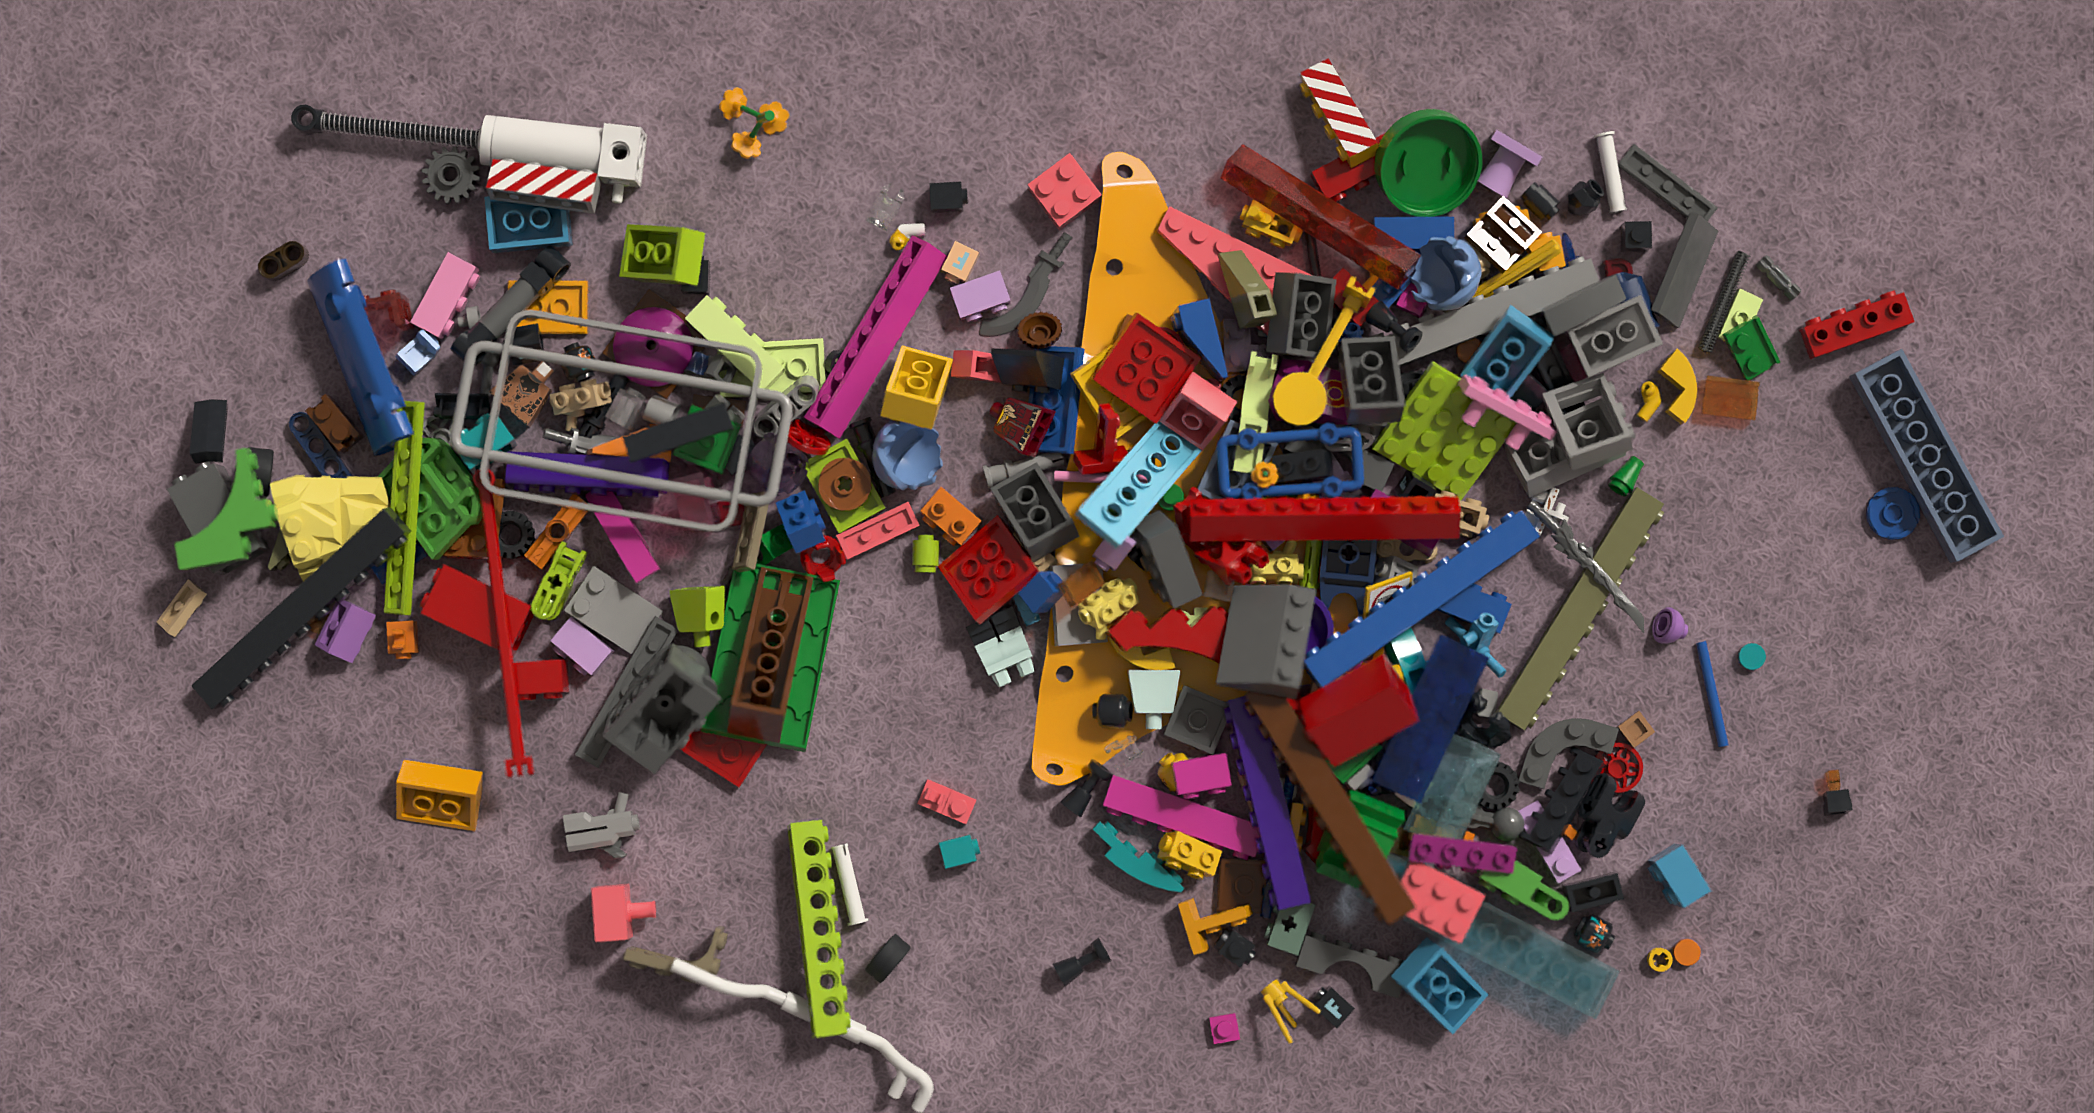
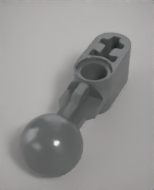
M1427 794L1417 808L1418 813L1428 819L1476 829L1479 826L1490 828L1495 837L1502 841L1517 839L1525 826L1521 813L1510 807H1504L1492 813L1483 811L1479 805ZM1432 799V804L1443 806L1442 801H1445L1446 804L1442 809L1443 817L1440 818L1441 812L1430 810L1429 814H1427V809L1423 808V803H1428ZM1453 805H1459L1462 809V816L1457 820H1452L1448 813Z

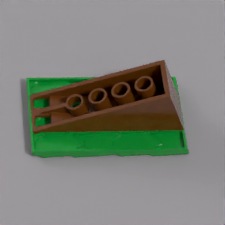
M756 564L755 570L745 572L733 570L724 614V626L721 629L711 677L717 685V695L721 697V700L705 717L706 721L701 727V732L806 752L840 580L834 579L829 582H822L816 575Z

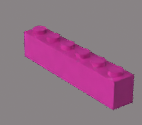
M1112 775L1103 802V806L1107 807V813L1121 817L1124 812L1132 815L1131 821L1147 825V822L1150 821L1158 824L1157 830L1166 833L1176 830L1198 840L1200 838L1209 841L1208 845L1220 851H1223L1224 847L1234 850L1233 856L1248 860L1249 855L1255 857L1257 853L1255 838H1259L1257 827L1252 828L1250 821Z

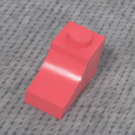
M954 350L951 377L1001 383L991 353L975 350Z

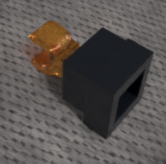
M1839 769L1825 772L1826 782L1830 791L1823 793L1824 816L1849 813L1853 810L1849 789L1840 790Z

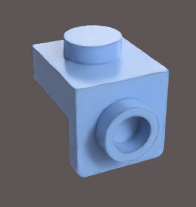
M421 329L416 337L400 350L395 357L414 376L437 356L440 346L435 336Z

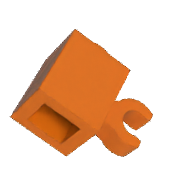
M417 621L386 622L388 654H395L396 659H411L412 653H419Z

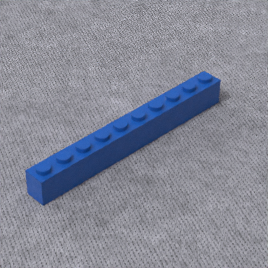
M1521 510L1517 514H1514L1513 511L1509 512L1500 519L1502 523L1494 530L1489 526L1479 533L1480 539L1474 544H1471L1470 541L1466 542L1456 549L1459 554L1451 560L1448 556L1444 557L1435 564L1437 568L1430 574L1424 571L1414 578L1415 584L1409 589H1406L1405 586L1401 587L1391 594L1393 600L1386 605L1381 601L1369 610L1372 613L1364 620L1359 616L1349 623L1348 627L1350 630L1342 635L1338 631L1326 639L1328 645L1319 650L1316 646L1307 652L1303 668L1318 689L1342 676L1535 542L1540 535Z

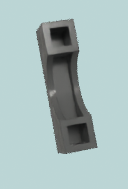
M1318 424L1294 425L1292 431L1317 429ZM1320 440L1286 442L1283 451L1297 453L1327 449ZM1362 450L1364 483L1362 486L1371 491L1378 489L1382 492L1395 463L1390 462V459L1377 451L1375 454ZM1335 451L1343 454L1352 463V451Z
M1313 931L1310 936L1305 935L1295 962L1297 967L1323 974L1330 965L1336 962L1353 961L1360 964L1366 970L1373 991L1399 998L1402 987L1391 975L1403 963L1402 959L1389 955L1387 960L1377 957L1378 952L1363 947L1362 951L1359 952L1351 949V943L1337 939L1336 944L1326 941V935Z

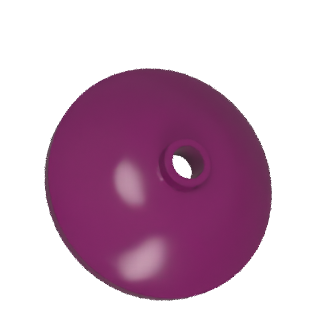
M658 307L637 310L626 317L620 324L692 337L689 328L679 316L669 310ZM616 332L613 352L618 364L683 374L693 355V345ZM655 341V349L648 350L647 343ZM626 376L633 382L647 387H660L670 384Z

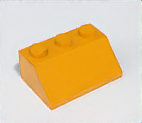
M403 760L396 782V819L475 831L482 795L483 772Z

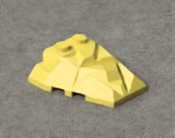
M294 475L270 482L272 497L278 511V521L293 565L298 569L303 582L383 508L391 507L382 477L347 476V478H331V476H322L321 478L305 477V475Z

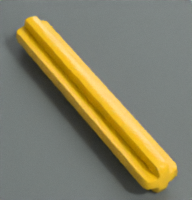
M1555 240L1549 241L1512 264L1503 274L1500 272L1480 284L1472 298L1482 294L1484 299L1494 295L1493 290L1505 285L1509 286L1561 253L1559 244Z

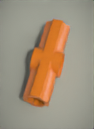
M572 494L568 501L587 504L576 494ZM562 507L556 516L547 523L545 530L524 556L543 570L555 555L560 543L569 540L572 532L589 511ZM558 524L563 525L565 528L564 535L561 538H553L551 534L552 528Z

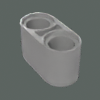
M655 395L650 398L644 411L643 419L656 425L676 419L681 405Z

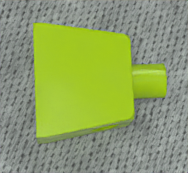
M724 586L686 587L669 590L678 630L680 632H693L695 647L710 646L709 631L722 629L724 626Z

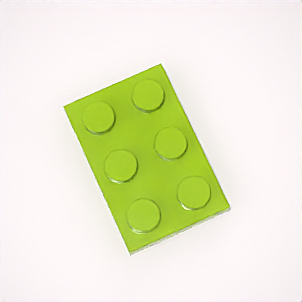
M848 439L830 447L826 454L816 455L801 463L803 470L839 534L886 509L872 482V490L868 499L855 510L839 511L830 507L822 499L818 484L821 471L826 464L837 458H851L859 461ZM843 477L839 479L840 485L838 489L840 491L842 489L849 491L852 480L850 478L845 480Z

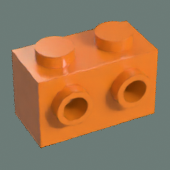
M942 487L937 490L921 509V513L924 514L922 520L932 529L936 526L945 532L942 537L952 546H955L956 543L962 546L982 523L977 516Z

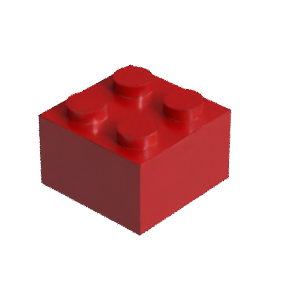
M568 660L514 662L518 700H536V694H543V699L563 698V693L569 692Z

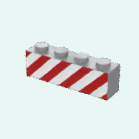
M503 158L502 160H492L486 189L491 200L595 214L601 184L598 174L588 169L577 171L559 165L548 167L536 162H528L526 164Z

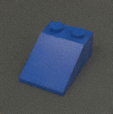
M1210 299L1179 305L1171 317L1173 331L1178 332L1184 344L1201 357L1199 362L1209 374L1220 383L1228 377Z

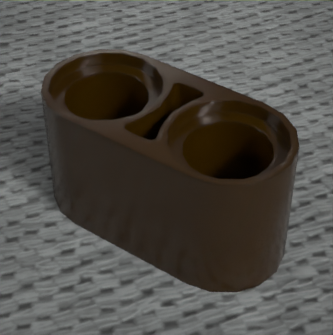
M296 241L286 242L260 259L258 263L259 273L271 281L281 280L304 266L309 259V252L305 246ZM294 248H299L301 251L300 257L295 261H291L289 258L290 251ZM270 262H277V272L268 275L266 271Z

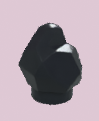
M1593 179L1587 182L1579 181L1567 195L1568 211L1576 216L1586 215L1595 211L1600 203V198L1604 196L1602 187Z

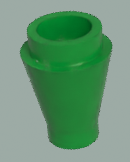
M1631 456L1610 477V483L1608 484L1610 489L1623 497H1626L1628 493H1632L1644 463L1637 457Z

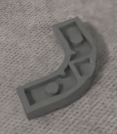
M1581 718L1566 719L1552 724L1543 730L1531 744L1519 781L1544 790L1556 756L1569 747L1582 746L1611 755L1619 728Z

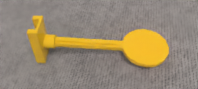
M1351 277L1342 295L1346 298L1343 303L1344 309L1309 372L1292 373L1284 377L1276 386L1273 395L1274 408L1278 415L1287 423L1296 426L1308 425L1316 421L1324 412L1327 403L1326 390L1318 380V377L1353 313H1357L1360 306L1366 308L1375 291L1372 287H1370L1367 293L1363 292V289L1360 287L1357 289L1353 286L1356 281L1354 277Z

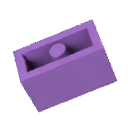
M346 600L340 603L336 602L315 646L329 654L353 663L368 631L372 627L376 615Z

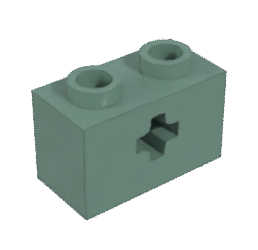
M1309 903L1277 911L1276 906H1274L1272 910L1273 913H1276L1273 924L1268 923L1263 937L1268 939L1266 944L1298 955L1315 904ZM1289 916H1292V922L1295 923L1294 928L1289 927L1288 931H1285V926L1281 924L1282 919L1287 920Z

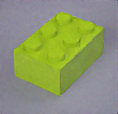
M627 224L619 277L640 282L698 286L705 233L684 227Z

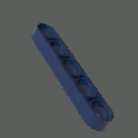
M297 412L290 417L289 428L322 476H331V478L353 476L324 433L307 413ZM299 417H306L309 421L308 428L303 432H299L295 428V421ZM320 438L323 441L324 448L320 453H313L311 451L310 443L313 439ZM330 460H336L339 464V470L334 475H329L325 471V465Z

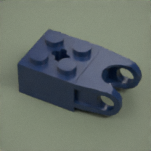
M1323 540L1320 596L1321 601L1328 609L1332 599L1337 594L1348 593L1355 598L1358 617L1361 616L1363 619L1365 588L1373 585L1377 540ZM1347 545H1351L1352 549L1357 551L1356 556H1352V560H1347L1346 556L1341 554L1342 548L1346 549Z

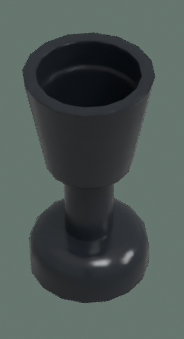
M1382 301L1374 304L1366 315V322L1386 333L1391 331L1400 338L1399 347L1406 353L1412 351L1422 339L1423 333L1416 327H1410L1406 330L1397 323L1398 318Z
M1094 759L1088 764V769L1092 773L1082 786L1077 785L1061 800V803L1079 817H1082L1092 797L1090 792L1100 779L1108 781L1113 775L1111 771Z
M1099 938L1092 942L1093 950L1077 959L1076 956L1052 964L1065 987L1084 972L1083 968L1099 959L1102 964H1107L1112 961Z

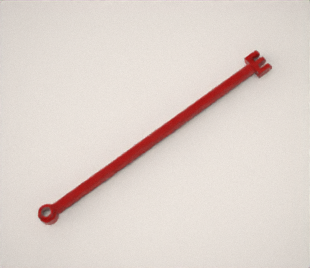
M478 469L474 473L473 482L479 488L512 757V759H505L507 779L513 778L512 767H516L517 776L523 777L524 765H527L528 775L531 776L534 775L533 757H525L493 493L480 483V469ZM488 470L490 484L494 486L496 481L495 475L491 470Z

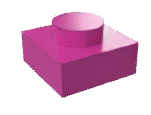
M1410 283L1402 292L1396 306L1405 312L1421 318L1428 304L1427 302H1418L1414 299L1411 291L1413 290L1418 293V290L1414 284Z
M1236 1013L1209 1017L1214 1044L1240 1040Z

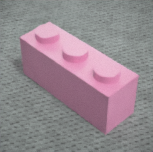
M448 252L410 322L440 339H443L444 335L449 336L455 325V322L452 321L457 312L461 313L466 306L468 299L465 296L470 288L473 290L480 279V275H478L479 269Z

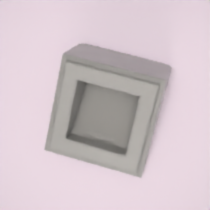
M1479 689L1480 694L1488 702L1487 707L1480 713L1475 711L1474 714L1490 717L1496 712L1498 692Z

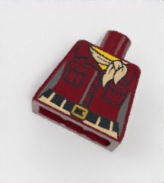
M1010 397L1006 399L1004 405L995 402L989 411L990 416L997 419L993 428L994 432L1019 453L1036 457L1056 413L1052 409Z

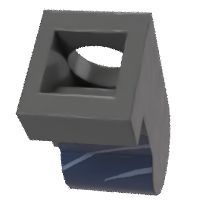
M694 352L684 372L688 376L730 383L738 369L724 355L716 353L715 356H707L700 352ZM727 370L726 376L722 379L718 373Z

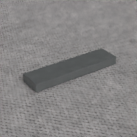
M1635 144L1631 146L1618 163L1619 168L1686 219L1693 212L1699 214L1708 222L1718 208Z

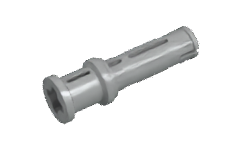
M1044 453L1036 457H1029L1014 462L1007 459L1002 464L991 467L984 465L982 468L987 487L990 489L993 485L999 484L1036 462L1041 470L1060 465L1063 466L1064 460L1060 453Z

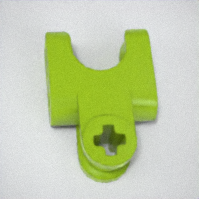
M562 541L553 557L552 565L544 576L531 604V609L535 616L545 620H555L560 616L572 590L573 582L584 564L587 556L586 551L582 550L579 553L568 548L566 542ZM564 556L574 559V562L566 559ZM555 579L563 582L561 587L554 584Z

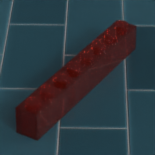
M1242 144L1226 162L1220 179L1394 288L1399 289L1413 273L1421 256L1419 253L1246 145Z

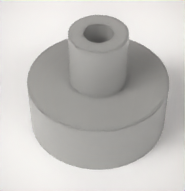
M478 306L467 307V316L458 317L460 328L469 326L471 329L481 319Z

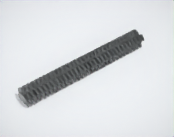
M1742 251L1736 252L1737 254L1733 264H1731L1727 279H1725L1718 301H1716L1717 304H1715L1716 306L1712 316H1710L1707 328H1705L1701 343H1699L1698 348L1705 353L1710 354L1709 352H1712L1710 349H1713L1711 346H1715L1713 344L1716 343L1714 340H1717L1715 336L1718 337L1716 334L1720 333L1718 330L1721 331L1719 327H1722L1720 324H1724L1722 321H1725L1723 320V318H1726L1724 315H1727L1725 312H1729L1726 309H1730L1728 306H1731L1729 304L1732 303L1730 300H1733L1731 297H1735L1732 294H1736L1734 291H1737L1735 289L1738 288L1736 285H1739L1737 282H1741L1739 279H1742L1740 276H1743L1741 272L1744 273L1742 270H1746L1744 266L1747 267L1745 263H1748L1746 260H1750L1748 257L1750 258L1751 256Z

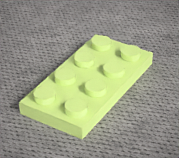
M823 338L765 342L762 348L769 354L774 351L785 361L782 366L786 370L769 390L782 393L800 377L809 375L817 379L820 391L826 381ZM727 370L719 372V376L722 379L726 376ZM739 370L736 371L730 382L753 387V383ZM809 387L800 388L802 393H813ZM720 392V395L724 398L747 397Z

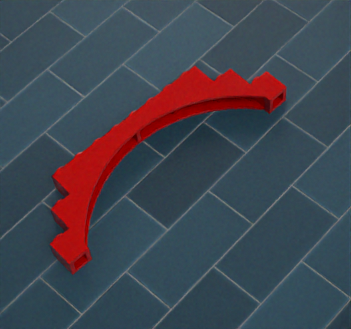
M1210 606L1189 625L1187 623L1189 618L1181 609L1169 608L1154 623L1147 627L1148 620L1138 610L1136 612L1128 610L1105 633L1122 652L1128 651L1134 646L1169 647L1192 652L1220 664L1229 614L1222 607ZM1298 692L1296 700L1286 699L1303 727H1306L1299 714L1302 711L1299 700L1302 696ZM1313 807L1308 808L1306 842L1301 849L1316 864L1319 852L1316 850L1324 831L1320 829L1314 818L1318 816Z

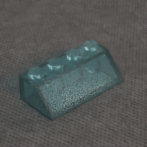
M1449 732L1403 829L1412 834L1462 839L1501 754Z

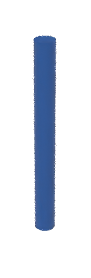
M1703 641L1696 643L1717 744L1718 747H1723L1729 744L1707 642Z

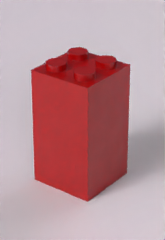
M444 565L442 569L438 568L432 579L434 587L431 593L426 592L421 601L420 607L423 608L421 614L498 650L491 585L447 565ZM505 592L512 654L515 656L534 617V613L532 612L531 604Z
M1384 654L1300 699L1302 711L1299 714L1306 725L1303 728L1310 742L1315 741L1317 743V749L1324 760L1328 758L1334 767L1419 721L1409 688Z

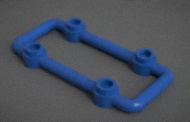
M1325 423L1319 429L1257 433L1251 428H1246L1238 435L1223 436L1217 443L1219 489L1225 498L1253 499L1324 493L1328 498H1335L1341 495L1342 492L1360 489L1364 483L1362 438L1359 431L1353 427L1338 428L1333 423ZM1338 438H1351L1352 481H1341L1338 477L1330 476L1323 483L1279 485L1261 488L1256 482H1248L1242 488H1230L1227 446L1239 445L1244 450H1251L1258 444L1320 440L1322 443L1330 445L1334 444Z

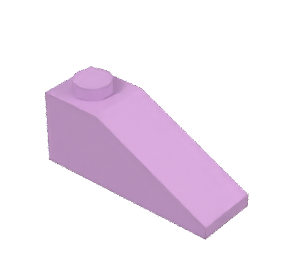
M1538 800L1519 810L1525 823L1524 831L1529 835L1537 823L1531 817L1533 811L1540 814L1544 811ZM1561 838L1552 854L1533 845L1554 883L1559 884L1581 871L1563 838Z

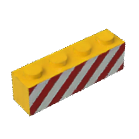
M1329 58L1300 72L1302 83L1299 84V87L1304 97L1310 96L1314 103L1311 107L1317 119L1322 118L1326 125L1323 128L1330 140L1335 139L1338 145L1336 151L1342 161L1347 160L1352 168L1374 157L1378 149V142Z

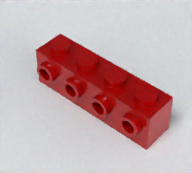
M1895 290L1879 295L1880 301L1871 303L1870 299L1854 304L1856 309L1846 312L1845 308L1831 312V318L1821 321L1819 316L1805 321L1806 327L1799 331L1809 358L1813 359L1914 323L1915 321L1905 293L1896 295Z

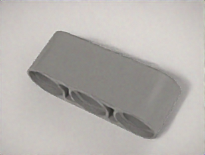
M806 375L800 377L782 392L792 403L791 421L816 400L820 387L817 379L813 376ZM809 387L813 393L805 395L800 391V388ZM771 401L758 413L754 423V431L760 438L768 439L778 433L782 412L778 402ZM761 420H770L773 426L765 427L762 425Z

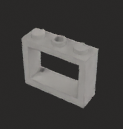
M1604 373L1543 393L1544 408L1547 415L1553 420L1552 424L1557 431L1556 436L1571 471L1633 450L1632 439L1635 438V433L1633 432L1632 425L1625 423L1624 417H1626L1624 407L1621 402L1616 403L1614 398L1617 396L1612 381L1607 382ZM1600 396L1618 436L1578 449L1561 409Z

